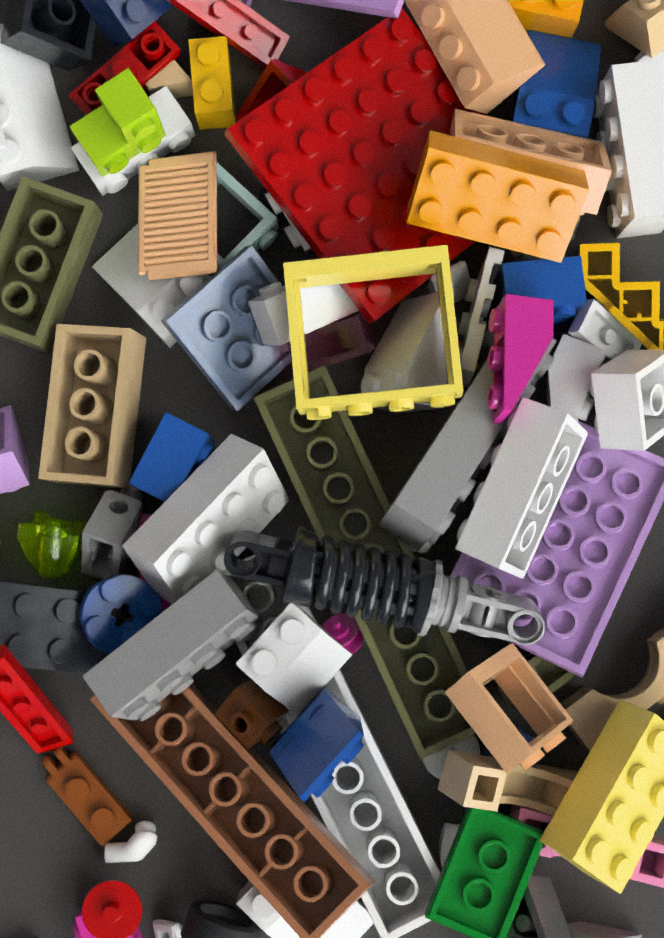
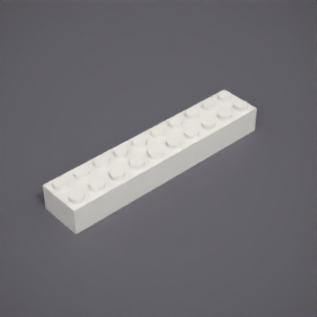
M255 554L244 560L247 561L253 559L255 557ZM225 570L223 574L236 582L263 618L256 625L258 630L252 637L243 643H237L243 656L290 603H281L282 587L236 577L228 570ZM298 605L316 621L310 607ZM339 669L325 686L361 718L364 733L361 742L364 746L347 765L342 760L334 768L332 776L335 778L333 782L318 798L313 794L311 796L327 829L376 881L361 898L380 937L398 938L431 921L425 918L424 913L441 871ZM288 709L289 712L279 722L283 727L280 731L281 734L298 716L290 709Z

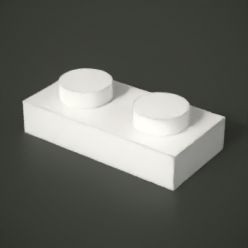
M595 299L587 300V303L578 311L568 331L576 339L607 350L604 364L626 350H639L642 345L632 333Z

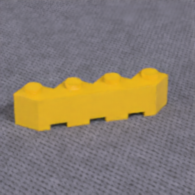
M620 243L580 244L585 289L648 350H664V319H659L660 281L620 282Z

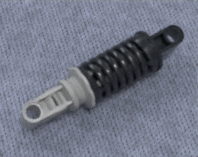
M299 527L293 541L250 530L238 531L230 538L224 554V565L232 575L282 587L281 603L284 604L293 603L309 607L313 604L317 590L315 607L318 610H325L328 601L332 600L330 610L334 614H339L342 612L343 604L346 603V615L351 618L356 617L359 607H362L361 618L364 621H371L376 610V622L380 625H385L389 620L390 614H392L393 626L395 628L401 629L405 625V627L411 628L412 632L420 636H425L431 625L444 627L445 631L455 633L457 629L481 637H494L520 645H531L540 640L545 630L544 620L536 603L528 597L501 592L484 585L468 584L467 577L459 575L455 579L450 576L447 577L443 575V565L440 560L435 559V561L419 557L411 560L407 554H401L396 557V554L390 550H386L381 554V551L374 546L366 550L363 544L355 543L351 547L350 543L345 539H341L335 544L334 539L328 535L323 536L319 541V537L314 532L307 531L304 527ZM241 546L248 547L254 552L255 557L247 561L241 560L235 555L234 549ZM528 614L533 616L531 622L525 626L513 624L515 619L521 615Z

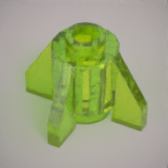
M35 510L33 523H19L17 540L31 567L38 570L39 575L48 578L60 577L61 573L69 571L71 563L82 549V532L89 519L72 520L70 522L62 518L51 517L43 510Z

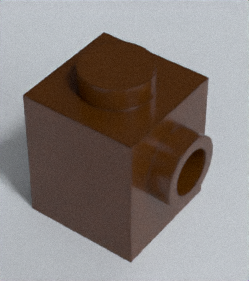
M250 679L235 688L214 715L248 750L260 741L265 745L271 742L283 729L279 722L289 710Z

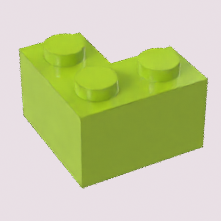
M129 68L96 88L95 92L102 105L69 126L102 177L108 173L115 174L120 172L128 165L131 158L141 152L148 153L154 150L161 143V139L166 136L155 106Z

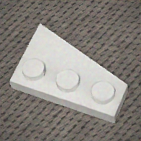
M493 247L488 249L477 280L470 278L465 301L471 302L469 313L462 312L457 334L464 335L462 346H459L462 382L465 387L469 386L475 372L486 328V321H483V319L487 317L491 301L493 300L496 285H493V281L502 264L505 250Z

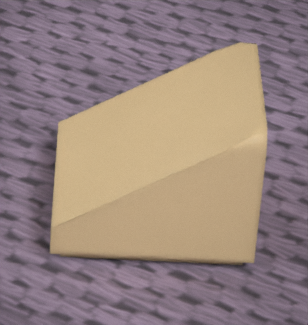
M175 60L169 62L145 83L150 96L164 86L168 87L175 99L193 96L192 80Z

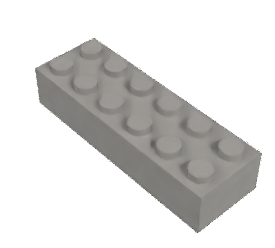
M552 339L514 408L516 406L519 407L523 397L528 399L531 397L536 389L534 385L552 364L554 357L549 353L557 342L555 339ZM488 357L378 524L417 551L427 541L433 545L439 536L445 533L456 516L453 512L461 501L464 502L476 484L475 478L488 465L496 445L501 438L506 436L508 431L507 421L509 415L501 424H492L493 409H488L487 407L488 390L490 385L493 384V371L488 369Z

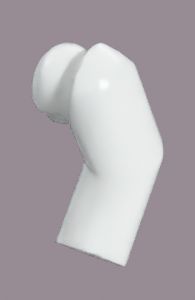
M140 821L135 825V833L128 842L106 843L104 852L105 862L120 863L142 860L156 845L158 837L155 834L156 825L151 821Z

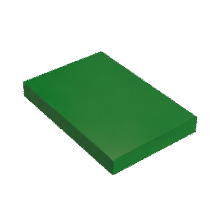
M467 807L425 910V918L472 938H507L543 847V843L539 840L544 830L500 811Z

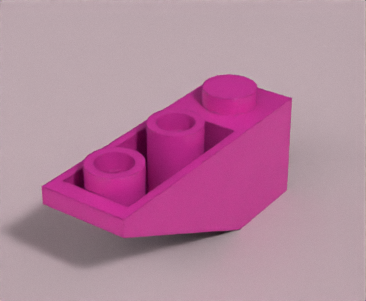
M506 294L498 307L491 310L489 332L494 333V346H491L489 351L488 369L493 371V384L490 385L488 390L487 407L488 409H493L492 424H501L513 410L553 339L554 300Z

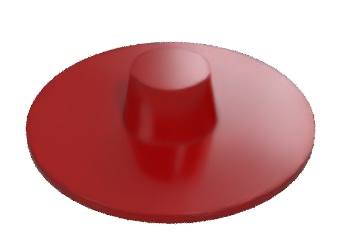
M108 880L97 884L89 891L83 902V922L87 930L96 938H128L136 931L142 919L143 909L139 895L130 885L122 881Z

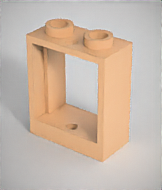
M513 643L467 672L445 691L446 695L506 774L519 764L525 770L534 765L545 756L540 748L543 747L546 753L556 747L566 739L561 731L574 721ZM494 679L538 736L527 743L484 687L485 684Z

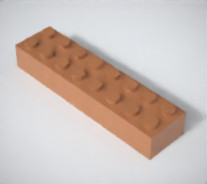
M194 683L177 695L170 693L159 702L161 708L144 721L140 719L129 720L110 717L96 695L90 699L300 938H322L376 882L254 748L251 747L246 750L217 719L214 714L218 709Z

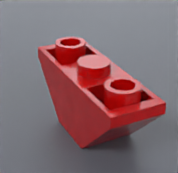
M154 21L69 94V97L87 115L102 105L95 89L127 68L131 70L149 97L150 95L145 83L169 62L176 61L181 50L157 22Z

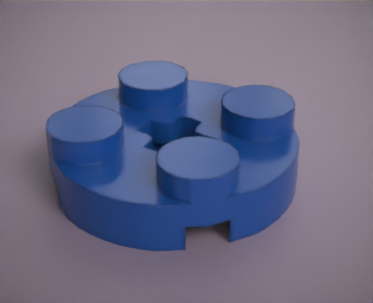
M127 574L112 575V577L96 582L85 593L79 609L80 624L89 642L102 652L110 654L162 613V602L159 595L142 579ZM123 603L127 604V612L131 614L128 621H123L120 626H116V618L111 616V611L113 608L120 609Z

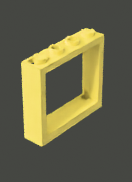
M448 245L283 263L296 409L300 415L307 414L308 420H322L331 418V412L348 410L349 416H362L373 413L372 408L384 406H389V411L401 412L414 409L413 403L430 402V407L439 408L455 405V399L462 398L464 391ZM436 274L448 384L311 398L301 288Z

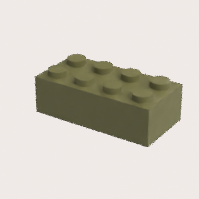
M24 176L21 177L0 231L1 337L48 354L51 353L55 341L56 324H62L103 217L95 201Z

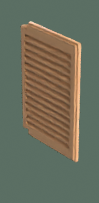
M216 151L149 159V165L139 166L138 275L148 274L149 280L216 274Z

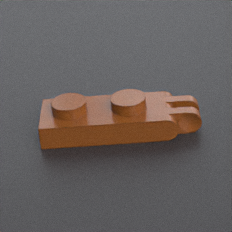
M63 746L53 749V752L61 761V764L58 765L48 754L41 760L43 766L49 772L45 779L101 846H104L131 822L134 816L79 752L74 751L70 755Z

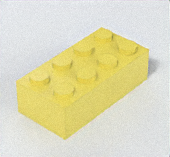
M619 700L539 840L582 872L619 894L622 893L628 880L632 877L636 865L647 845L651 842L664 816V720L651 711Z

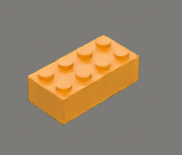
M430 130L408 202L407 224L561 263L588 195L589 185L584 170Z

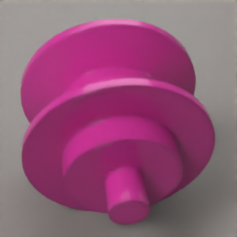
M337 614L330 617L322 626L351 654L355 653L363 643L364 637L354 617H348L346 614Z

